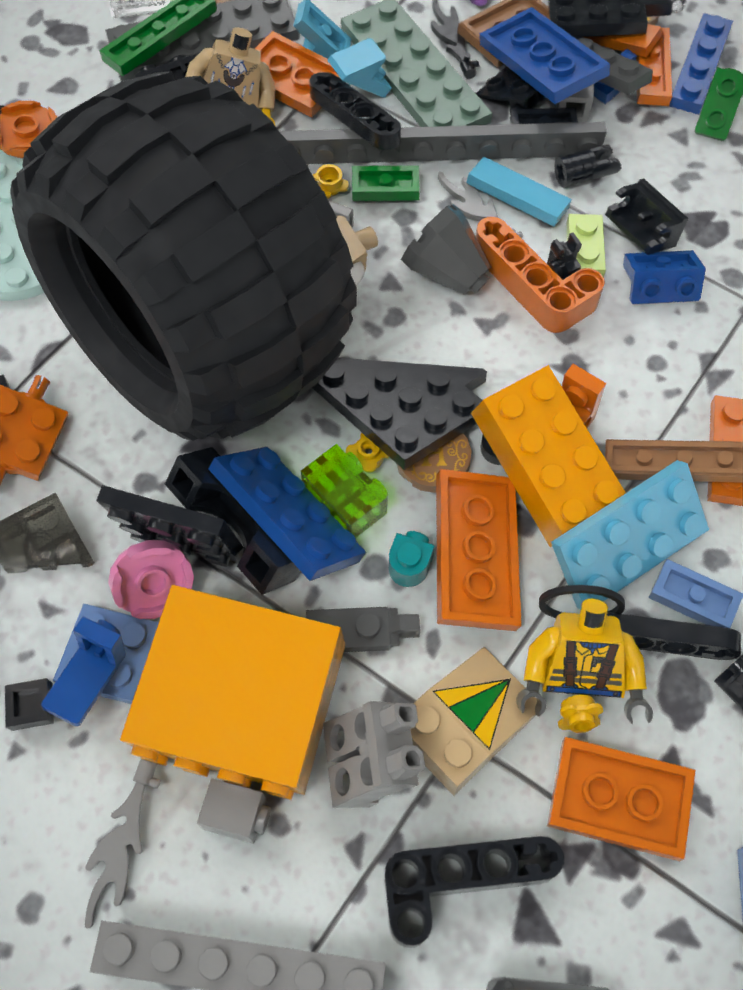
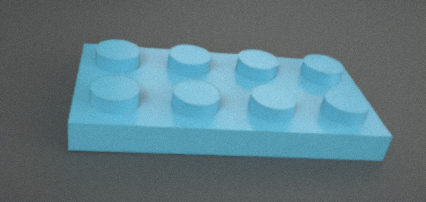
M676 460L551 542L568 585H591L618 592L709 530L688 463ZM572 594L576 607L580 610L582 602L586 599L593 598L601 601L608 599L607 597L595 594Z

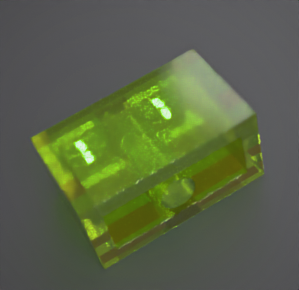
M335 444L300 471L305 487L319 502L329 509L330 514L344 529L351 532L355 538L387 514L388 492L384 485L376 478L371 480L363 472L362 464L352 452L345 453L338 444Z

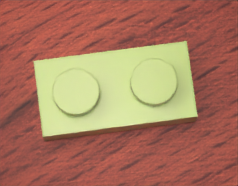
M568 214L566 222L567 240L569 234L574 232L582 244L576 260L581 265V269L591 268L597 270L604 277L606 264L603 215Z

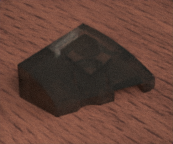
M56 492L0 521V563L8 574L23 573L32 568H40L43 571L57 570V565L81 564L82 567H90L95 564Z

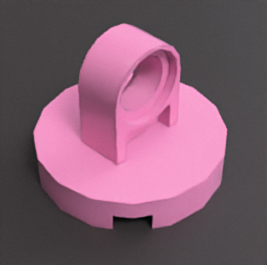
M147 540L131 545L118 556L110 569L108 584L115 604L120 609L131 612L132 617L138 619H156L162 615L171 585L192 589L194 575L187 556L178 546L164 540Z

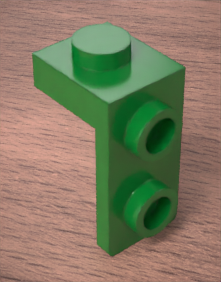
M717 67L694 130L696 134L720 141L726 140L743 95V74L740 71L732 68L723 69Z

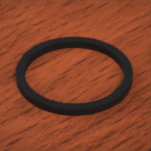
M591 585L556 587L544 592L539 598L540 610L553 618H557V615L563 612L549 607L546 602L553 597L564 594L586 593L600 595L618 604L614 609L607 612L622 614L625 609V600L619 593L607 588Z

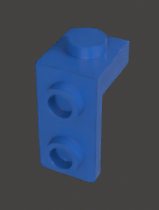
M84 616L73 630L79 648L41 703L43 710L76 727L81 725L126 656L120 631L114 625L104 620H98L96 623Z

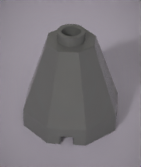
M455 204L446 206L421 230L423 233L418 241L414 239L409 244L401 258V261L411 270L463 295L470 290L476 294L490 279L486 273L491 266L464 213Z

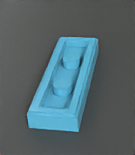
M483 157L471 170L466 182L554 227L569 209L572 200L486 157Z

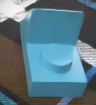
M303 0L298 4L293 27L305 37L303 47L327 59L332 54L350 47L351 38L310 0Z
M371 38L336 52L327 60L343 82L383 98L392 89L384 77L386 75L385 71L381 68L386 60V56Z

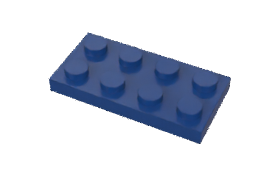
M533 7L479 33L480 45L554 104L565 100L569 96L610 75L609 62Z
M268 447L218 456L213 459L208 468L211 473L309 581L357 564L365 555L366 551L359 545L354 535L343 528L330 514L329 509L312 495L305 487L304 482L295 476L281 462L278 454Z

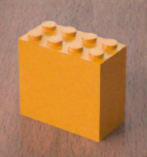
M171 585L120 741L132 746L131 755L141 757V759L166 766L170 758L175 760L173 766L192 774L208 777L210 770L218 771L217 778L224 780V782L249 789L252 781L262 783V791L288 800H292L294 792L305 795L323 730V723L326 719L346 646L341 627Z

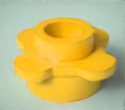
M323 165L317 169L316 173L312 174L327 199L338 192H346L349 188L348 181L342 178V171L336 165Z
M363 433L360 434V439L355 444H350L346 448L347 458L354 460L358 468L368 473L374 472L381 466L383 459L389 457ZM371 449L372 453L367 454L365 453V450Z
M588 695L568 697L561 703L560 714L562 719L558 721V727L575 733L588 732L600 725L601 722L598 716L603 713V707L601 704L595 703L594 698Z

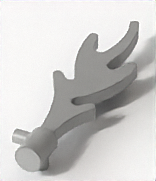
M443 172L438 173V180L446 191L462 201L459 202L453 199L450 206L455 204L464 213L465 217L481 221L486 217L498 218L493 200L488 199L487 205L484 206L476 188L466 183V177H462L461 184L465 190H461L454 186L445 177ZM517 232V234L522 238V232Z
M140 759L133 781L136 783L126 801L111 814V817L114 819L123 815L126 816V823L114 829L101 840L86 864V870L92 871L100 861H105L106 863L105 870L97 880L88 902L85 915L86 928L93 926L97 903L109 882L115 883L114 905L119 906L122 903L129 872L127 846L131 844L136 854H141L143 851L140 839V809L145 785L158 789L161 780L153 778L157 766L155 763Z

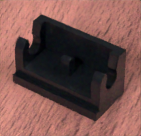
M640 179L638 183L624 186L616 191L615 194L618 197H625V199L618 204L615 203L609 206L605 215L647 255L677 246L688 221L686 215L645 179Z

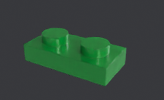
M419 165L352 166V201H419Z

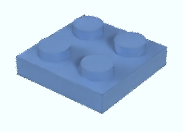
M83 603L74 628L83 616L96 623L98 620L107 621L120 631L126 652L125 658L100 696L132 704L159 622L132 617V615ZM74 631L71 633L53 679L54 682L57 681L79 648Z

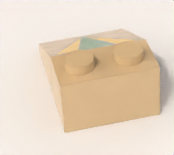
M485 647L432 686L413 703L416 705L418 722L411 729L413 746H418L423 751L425 766L453 796L536 716L535 706L537 699L535 697L528 698L525 702V711L522 713L516 704V698L518 693L526 688Z

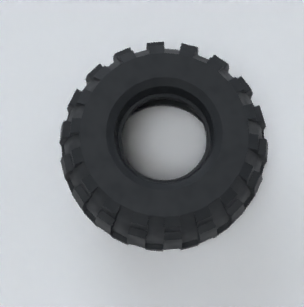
M157 72L125 80L58 116L30 143L31 147L24 152L22 164L24 168L11 181L10 189L14 220L25 255L45 295L77 344L109 383L148 419L167 431L191 441H195L198 438L202 440L208 436L224 439L228 436L233 438L266 423L315 386L338 359L345 347L340 340L349 330L353 322L351 311L357 306V287L350 271L354 266L347 242L342 236L336 221L337 217L325 193L318 185L309 170V166L292 143H289L277 130L272 120L254 104L248 105L234 89L219 81L208 84L201 76H189L175 80L172 72Z

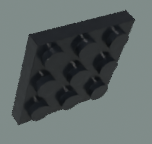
M104 485L100 489L96 501L108 511L107 517L119 522V528L131 533L130 538L135 541L164 540L178 546L186 556H190L191 551L205 554L204 559L206 561L227 567L229 562L238 564L244 554L243 545L224 519Z

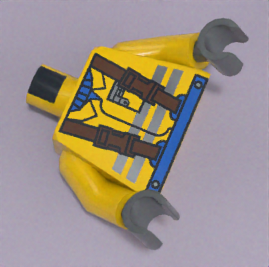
M593 598L584 600L581 605L580 614L563 612L557 615L553 627L546 628L530 644L523 679L527 682V688L521 690L516 698V704L522 713L525 711L526 700L531 697L537 698L535 714L539 717L545 712L546 702L539 694L540 684H542L543 692L624 698L625 691H629L630 699L624 705L627 719L633 724L631 711L635 706L642 705L646 708V721L648 723L651 722L653 710L643 698V690L647 689L644 657L633 637L626 632H622L619 619L615 616H607L608 606L606 603Z

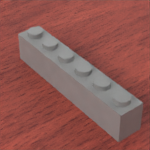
M101 920L90 973L202 990H383L386 963Z

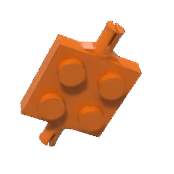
M40 375L34 377L28 393L17 392L0 385V485L6 473L20 474L38 481L68 418V411L50 405L42 399L50 381L44 377L41 382Z

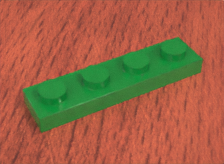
M172 0L100 49L102 61L121 76H125L217 11L216 0Z

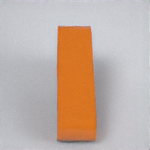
M486 217L478 223L476 238L491 266L489 272L547 331L553 333L566 331L597 309L605 284L604 277L600 272L591 268H583L562 280L505 221L497 217Z

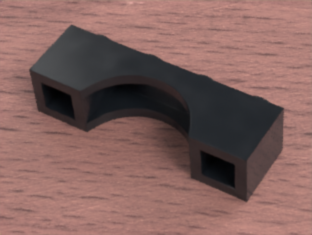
M213 447L177 456L165 485L186 509L208 513L224 519L236 531L244 547V554L237 567L260 594L264 595L294 582L301 571L208 469L213 459L220 456Z

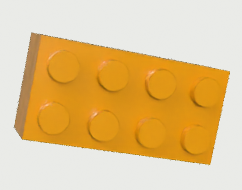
M549 365L483 399L471 412L478 427L550 547H552L551 542L626 493Z

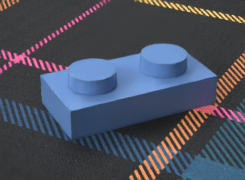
M666 559L648 598L705 625L731 628L743 598V593Z

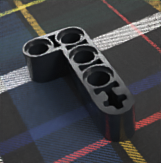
M536 836L395 853L385 866L384 878L391 936L396 943L403 947L414 948L420 946L428 938L432 930L431 896L539 885L549 882L563 868L564 853L561 846L550 837ZM537 849L540 850L542 857H549L551 863L544 868L543 872H541L539 864H526L519 870L522 876L517 875L518 861L530 859L537 853ZM498 854L505 860L507 865L505 876L496 878L487 873L484 867L486 855ZM447 858L456 860L461 865L462 878L455 883L444 881L439 875L438 863ZM406 863L413 866L418 874L417 883L409 888L398 886L392 878V871L397 865ZM414 911L422 918L424 924L423 931L418 937L407 938L398 930L397 920L403 912Z

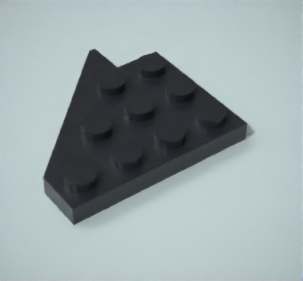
M548 0L549 20L573 37L646 34L647 17L671 16L673 2L671 0Z
M338 358L321 380L312 388L403 470H406L477 424L471 412L479 405L482 399L474 394L472 390L486 382L487 371L483 368Z

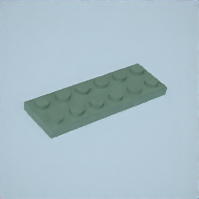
M383 0L340 18L341 29L351 38L353 44L371 38L385 54L386 60L381 66L386 73L384 77L391 85L393 94L420 127L472 126L491 123L492 112L396 0Z

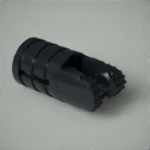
M608 144L557 157L554 169L559 185L567 187L586 182L587 180L590 181L615 174L622 169V165L615 157L609 159L611 154H613V150Z

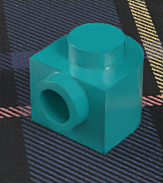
M408 531L406 536L396 533L389 552L388 570L390 577L398 585L413 587L419 585L426 578L433 560L435 545L429 544L427 536L416 531Z

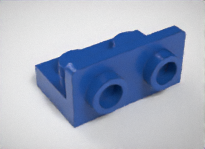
M694 250L656 252L650 255L646 253L624 254L623 267L631 280L629 299L632 304L699 301L701 299L706 268Z

